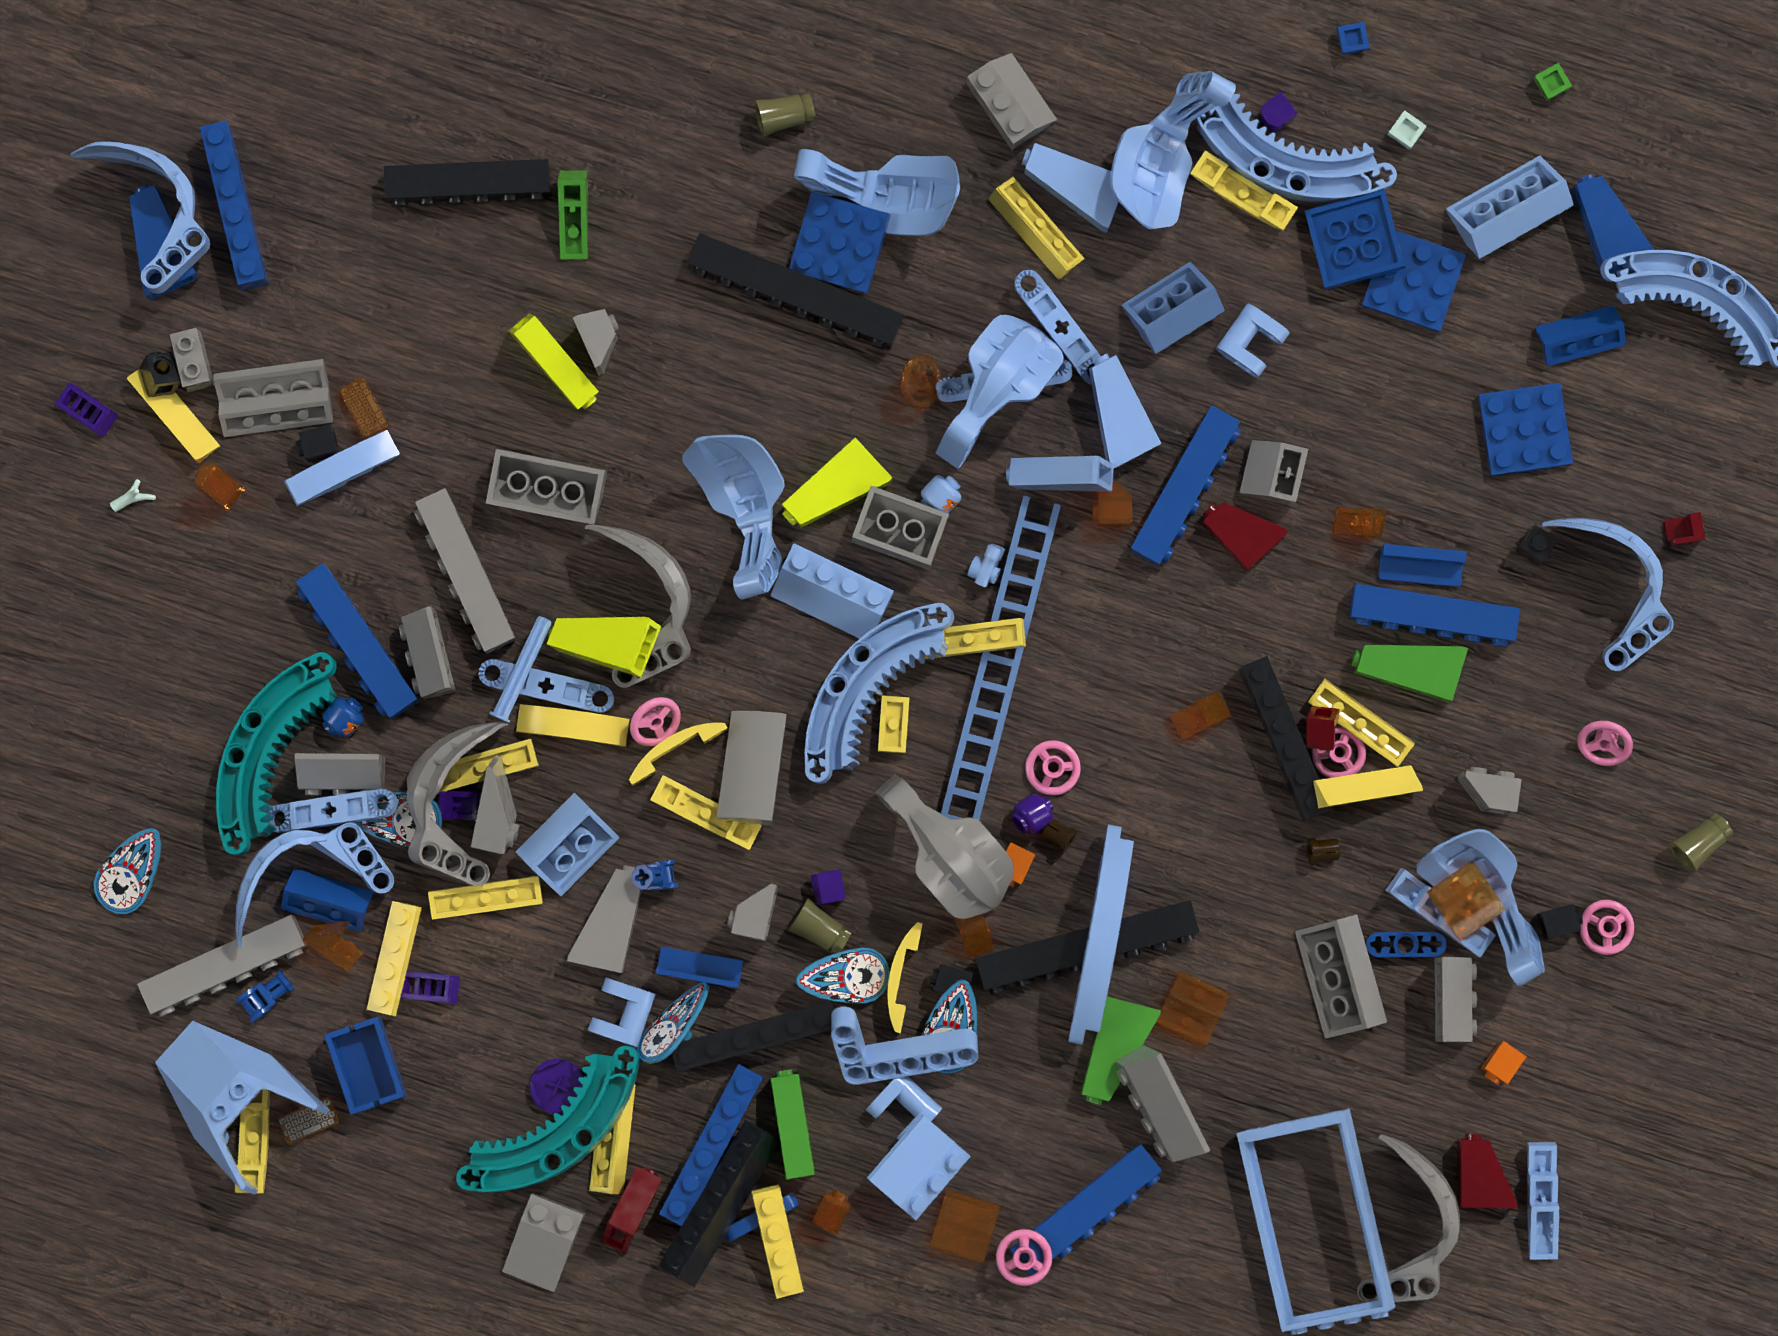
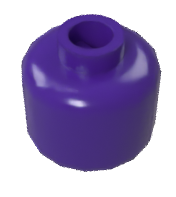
M1030 794L1014 806L1011 818L1013 824L1021 833L1035 835L1053 820L1052 810L1054 808L1047 797L1043 796L1041 798L1037 794Z

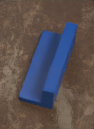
M1614 306L1535 327L1536 333L1542 342L1543 358L1547 367L1626 345L1624 322Z
M1383 544L1380 550L1378 578L1379 580L1460 587L1463 564L1466 563L1467 552Z
M293 869L284 888L281 910L361 933L366 910L372 899L373 892L313 873Z
M661 946L655 974L739 988L744 961Z

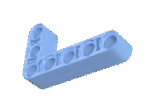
M839 1007L831 1014V1037L843 1077L850 1084H864L973 1065L978 1060L977 1034L970 1029H958L865 1045L857 1015L853 1009Z

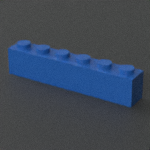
M227 120L200 127L237 284L242 291L269 285L232 128Z
M1211 405L1129 550L1131 553L1156 567L1159 566L1161 561L1167 563L1174 551L1170 547L1174 538L1180 540L1188 526L1183 523L1188 514L1192 516L1195 514L1201 501L1197 500V497L1201 490L1207 492L1214 480V477L1210 476L1215 466L1221 468L1228 454L1223 451L1228 442L1234 445L1241 432L1237 428L1240 423L1239 420Z
M324 563L296 581L300 587L296 592L305 604L310 602L316 611L312 613L313 617L321 627L323 625L327 626L331 632L327 637L336 649L341 647L347 656L343 658L344 662L352 672L358 671L362 677L358 682L367 695L371 692L378 700L374 705L383 717L388 715L393 720L420 701Z
M1355 584L1352 588L1348 619L1355 620L1354 624L1358 626L1371 627V623L1382 624V629L1398 631L1399 627L1410 628L1409 633L1426 635V631L1437 632L1436 637L1453 639V635L1464 636V641L1480 643L1481 639L1491 640V645L1508 647V643L1512 644L1516 641L1520 608Z
M738 1064L661 1209L660 1215L681 1226L683 1225L714 1173L764 1078L763 1076Z
M1138 1144L1032 1231L1039 1233L1047 1240L1051 1248L1052 1259L1056 1256L1062 1259L1073 1250L1071 1246L1073 1242L1078 1238L1084 1241L1095 1232L1092 1227L1100 1220L1105 1224L1117 1214L1114 1209L1121 1203L1127 1206L1139 1196L1136 1191L1145 1185L1148 1189L1160 1179L1158 1174L1162 1170L1145 1148ZM1029 1238V1248L1034 1251L1036 1260L1043 1264L1044 1255L1042 1248L1036 1241ZM1020 1240L1009 1248L1013 1254L1020 1248ZM1021 1253L1019 1261L1022 1263L1028 1262L1029 1254ZM1034 1268L1026 1270L1030 1276L1038 1272Z

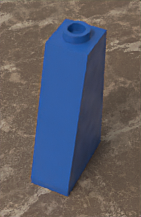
M1593 174L1577 180L1578 183L1572 188V192L1600 274L1601 264L1610 257L1622 253L1654 250L1603 176L1594 178ZM1612 262V268L1609 269V273L1615 274L1617 277V271L1624 268L1622 265H1614Z
M149 185L141 186L134 191L135 194L129 196L140 273L156 257L173 224L172 217L155 185L151 187ZM173 255L169 260V265L176 266L180 264L182 255ZM193 265L165 292L160 294L152 293L142 282L143 292L147 299L152 301L200 277ZM155 273L151 275L149 284L156 285L160 283L162 274Z

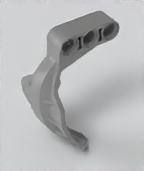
M586 525L584 529L597 531L642 556L656 570L672 601L670 606L672 614L661 625L650 654L657 660L656 669L651 670L646 666L642 677L633 675L631 681L624 680L621 676V671L613 669L612 678L615 684L619 687H630L688 659L691 648L682 626L689 611L691 593L686 575L677 560L659 544L632 531L603 525ZM672 644H677L681 647L682 655L680 658H675L671 655L670 647Z
M506 721L472 725L457 730L439 739L414 763L407 776V803L416 825L408 854L414 863L463 884L481 886L488 881L490 875L488 866L484 862L470 857L435 823L430 814L433 812L432 800L440 791L452 766L477 743L486 739L503 726H508L509 724ZM425 846H427L429 853L428 856L425 859H423L422 849ZM451 856L452 866L447 869L446 860ZM474 866L476 868V875L471 879L469 873Z
M896 774L875 792L876 796L890 811L907 823L918 846L915 873L951 915L956 918L966 919L994 910L1001 903L1012 880L1014 865L1010 856L980 821L969 817L958 819L945 817L926 806L910 785Z
M1381 1134L1378 1139H1381L1393 1148L1419 1174L1431 1190L1440 1207L1443 1219V1235L1439 1239L1438 1246L1387 1272L1390 1286L1391 1283L1399 1280L1404 1282L1407 1288L1405 1292L1397 1293L1391 1286L1394 1302L1430 1299L1437 1294L1440 1287L1439 1264L1450 1254L1458 1240L1460 1212L1457 1200L1447 1179L1434 1164L1405 1142ZM1373 1274L1366 1275L1362 1278L1357 1291L1359 1298L1364 1303L1378 1300L1377 1294L1372 1296L1364 1291L1363 1286L1365 1284H1375ZM1423 1278H1429L1434 1282L1435 1287L1429 1291L1424 1290L1420 1287L1419 1281Z

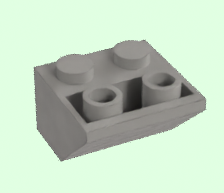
M1252 440L1239 494L1293 506L1297 500L1308 449L1282 442Z
M1470 767L1465 772L1458 774V781L1481 811L1511 815L1517 812L1522 779L1514 778L1515 773L1498 771V773L1491 775L1487 774V769Z

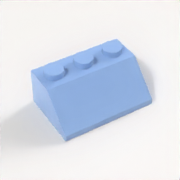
M574 793L516 853L555 892L562 896L620 837Z
M921 1114L870 1173L867 1179L917 1220L971 1156Z

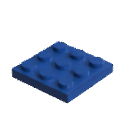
M1385 189L1305 211L1325 290L1405 269Z
M811 192L789 269L823 282L868 294L891 215L886 212Z
M1396 231L1405 269L1371 278L1361 307L1439 333L1466 254Z
M1561 383L1478 395L1490 477L1573 464Z

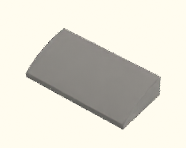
M762 711L731 712L717 819L772 826L787 714Z

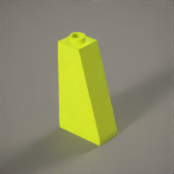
M528 313L508 330L574 408L579 409L583 407V409H586L596 401L595 395L599 391L534 315Z
M854 438L782 504V508L785 510L782 515L792 526L797 523L802 528L867 496L871 486L879 489L888 486L893 481V478L865 447Z
M647 617L557 618L554 626L549 631L547 645L558 652L641 678L661 626Z

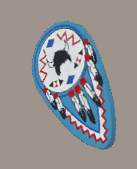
M393 792L397 797L398 806L391 816L353 822L362 831L374 837L404 847L410 846L416 830V825L407 803V792ZM382 796L378 799L377 807L380 811L386 810V807L388 808V797ZM432 800L433 812L430 814V817L441 828V812L437 803Z
M148 828L129 837L105 860L97 871L94 879V892L98 901L107 910L116 914H128L137 910L144 903L151 889L160 860V834L156 829Z
M861 947L844 950L814 961L796 976L795 982L803 991L818 998L846 1003H868L876 1000L884 993L888 986L890 971L888 963L882 954L874 949Z
M958 980L943 993L931 1012L921 1036L958 1029H970L977 1034V1004L973 990L966 980ZM965 1067L941 1070L938 1072L954 1073L962 1070Z
M701 982L683 993L645 1030L637 1047L640 1059L643 1062L649 1064L659 1062L668 1057L683 1039L685 1041L691 1039L692 1032L689 1029L699 1015L708 995L709 986L706 982Z

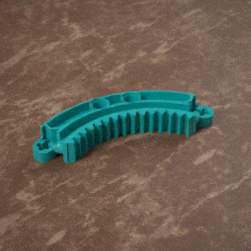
M319 652L287 668L271 680L249 703L231 732L218 772L216 812L225 851L233 856L245 855L250 849V840L260 836L268 837L276 830L275 826L269 824L273 820V816L266 813L272 809V806L265 802L272 798V795L267 793L266 790L273 788V785L267 782V780L275 777V774L270 769L279 766L274 761V758L283 756L279 751L280 747H288L285 738H294L291 730L300 731V721L308 723L307 715L309 713L316 717L317 707L325 711L326 702L332 704L337 698V694L333 691L329 680L336 672L337 665L334 658L327 653ZM322 659L325 662H329V664L325 666L326 671L324 672L320 669H315L313 671L309 669V667L315 668L320 666V660ZM256 716H260V725L256 728H252V719ZM243 751V760L235 764L234 756L236 753ZM229 832L235 833L238 839L243 840L239 844L240 849L237 850L231 847V844L234 843V837Z
M621 1046L615 1051L614 1056L600 1054L586 1056L585 1060L591 1063L589 1067L582 1068L587 1077H579L578 1080L582 1083L583 1087H574L573 1090L578 1096H569L567 1098L571 1106H561L564 1114L554 1113L555 1121L546 1120V1127L537 1126V1133L535 1131H528L527 1137L525 1135H518L517 1139L508 1138L506 1142L505 1140H497L496 1143L494 1141H485V1144L484 1141H475L469 1153H472L470 1165L461 1167L457 1172L456 1181L458 1185L464 1190L477 1192L515 1190L547 1181L582 1161L610 1133L627 1105L637 1078L640 1064L639 1052L634 1047ZM626 1050H628L629 1055L633 1056L634 1060L633 1062H628L626 1071H632V1073L629 1075L616 1074L617 1068L624 1070V1061L620 1060V1055H625ZM584 1130L589 1131L592 1136V1140L587 1146L580 1142V1134ZM553 1154L560 1158V1165L556 1170L551 1169L548 1164V1160ZM470 1170H472V1175L481 1177L480 1182L473 1181L469 1186L468 1181L463 1179L464 1174H469Z

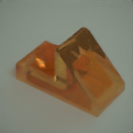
M1337 507L1332 534L1366 541L1382 538L1386 511L1372 508Z
M1219 691L1171 715L1170 719L1181 740L1184 741L1230 717L1231 714Z
M983 914L966 919L954 917L968 958L994 949Z
M350 921L316 925L303 938V941L347 972L359 962L364 954L352 942L342 938Z

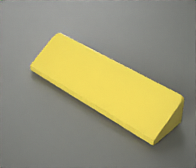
M1014 177L997 187L989 196V201L1057 279L1063 278L1084 260L1079 251Z
M140 370L127 377L128 381L199 464L220 447L176 393L148 397Z
M1325 678L1308 701L1312 706L1340 709L1337 724L1397 767L1414 746V742Z
M1411 765L1313 781L1318 808L1423 791L1422 785Z
M635 1084L620 1118L610 1133L593 1151L589 1191L608 1194L624 1193Z

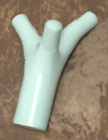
M136 479L131 489L123 496L110 502V505L117 512L137 501L155 500L156 496L139 493L140 480Z

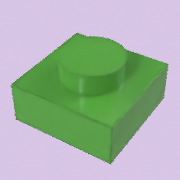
M1559 63L1535 75L1533 78L1546 101L1572 87Z

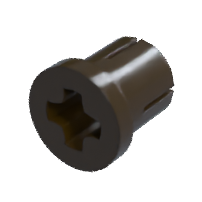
M1053 819L1045 827L1041 837L1058 847V851L1064 854L1073 842L1078 830L1073 827L1069 829Z
M1336 838L1325 840L1307 839V856L1311 866L1318 865L1319 862L1339 860L1340 852L1336 851H1340Z

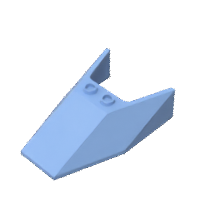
M192 1021L155 1062L194 1139L242 1191L254 1195L258 1190L241 1175L226 1146L229 1140L226 1129L261 1090L268 1089L326 1115L330 1111L272 1055L195 1021Z

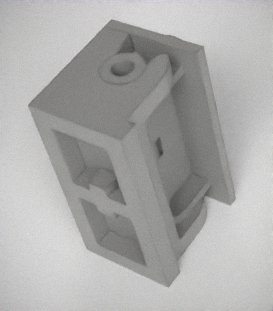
M197 328L170 334L182 387H186L187 392H192L214 386L202 333Z

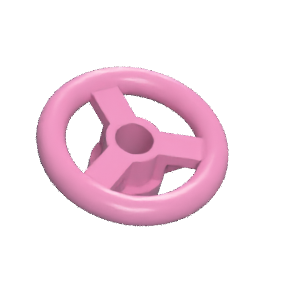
M665 697L653 698L643 703L631 719L630 732L633 739L642 746L652 747L673 735L677 731L681 719L678 705L673 700ZM671 710L672 722L664 732L662 728L664 718ZM649 727L651 730H654L656 737L645 738L639 733L638 728Z
M1595 721L1587 724L1582 728L1577 739L1578 748L1582 755L1589 761L1603 766H1613L1624 762L1633 750V741L1628 731L1619 724L1610 721ZM1597 730L1595 739L1592 742L1586 743L1587 735ZM1618 735H1620L1624 741V750L1621 749L1617 744ZM1599 749L1602 751H1609L1610 753L1615 755V757H1600L1595 755L1591 751Z
M1336 725L1335 734H1341L1339 741L1335 742L1333 750L1319 751L1320 749L1311 748V758L1315 768L1327 778L1357 774L1363 767L1366 759L1364 742L1342 726ZM1349 738L1355 742L1358 749V757L1354 765L1349 760L1352 754L1351 747L1348 744ZM1336 748L1343 749V757L1335 755L1334 751ZM1331 758L1332 761L1341 763L1346 771H1331L1323 765L1321 759Z
M1056 740L1045 741L1034 747L1029 753L1025 765L1026 776L1030 784L1037 791L1046 795H1060L1069 791L1078 781L1081 770L1079 757L1073 748L1064 742ZM1059 749L1069 756L1071 762H1064L1058 756H1049L1046 750ZM1038 755L1043 761L1042 769L1045 774L1042 783L1038 781L1034 773V762ZM1056 763L1058 771L1055 773L1050 772L1048 765ZM1072 770V774L1066 783L1058 787H1049L1053 778L1060 777L1064 771Z
M1599 900L1584 910L1582 914L1583 924L1580 925L1581 931L1579 932L1583 942L1590 950L1602 955H1613L1621 952L1629 945L1634 935V921L1625 906L1613 900ZM1602 908H1611L1620 913L1616 917L1605 916L1601 919L1592 915L1595 911ZM1625 921L1626 932L1623 939L1618 944L1612 946V938L1620 933L1621 923ZM1606 922L1612 925L1610 932H1606L1603 928ZM1588 923L1596 926L1600 935L1603 936V946L1596 944L1590 938L1587 929Z
M1020 1229L1009 1233L1002 1239L997 1248L996 1263L1000 1273L1006 1280L1016 1285L1028 1286L1041 1281L1047 1275L1052 1264V1252L1047 1240L1042 1235L1032 1230ZM1020 1238V1248L1015 1251L1013 1259L1005 1263L1004 1256L1008 1245ZM1029 1238L1036 1241L1042 1248L1044 1255L1043 1264L1036 1260L1034 1251L1029 1248ZM1021 1253L1029 1254L1028 1262L1022 1263L1019 1261ZM1015 1267L1022 1270L1034 1268L1038 1272L1030 1277H1018L1011 1273L1010 1270Z

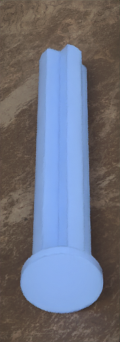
M541 616L537 617L494 712L490 711V715L507 723L510 722L508 717L550 629V620Z

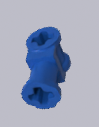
M660 861L650 863L649 865L636 866L632 872L633 884L640 890L662 891L678 888V883H675L673 873L675 861Z
M279 970L277 971V976L266 984L259 983L257 986L247 990L235 1001L244 1007L250 1015V1022L253 1023L267 1014L278 1003L276 1000L288 991H294L295 988L283 971Z

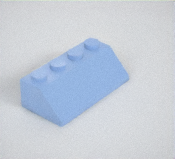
M1538 156L1451 205L1446 210L1466 245L1480 259L1506 243L1515 240L1527 231L1538 227L1550 218L1561 214L1574 204L1566 180L1541 156Z
M794 543L781 568L770 596L860 639L868 631L879 625L894 591Z

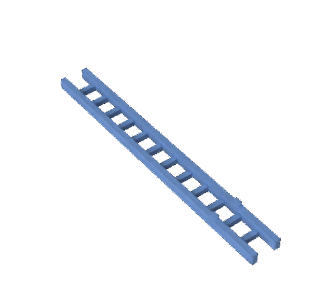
M1023 495L991 622L998 621L1001 608L1025 613L1024 631L1026 642L1061 505L1054 503L1048 526L1024 520L1030 497ZM1022 528L1046 534L1041 553L1017 547ZM1015 554L1039 560L1034 580L1010 574ZM1008 581L1032 587L1028 606L1004 600ZM1024 647L1016 648L1014 660L990 654V651L982 653L941 814L949 819L961 818L948 814L953 794L977 800L973 818L978 821L980 819ZM987 661L1012 667L1007 686L983 680ZM980 688L1005 694L1000 713L976 707ZM974 714L998 720L993 740L969 734ZM967 741L991 747L986 767L962 761ZM960 768L984 774L979 793L955 787Z

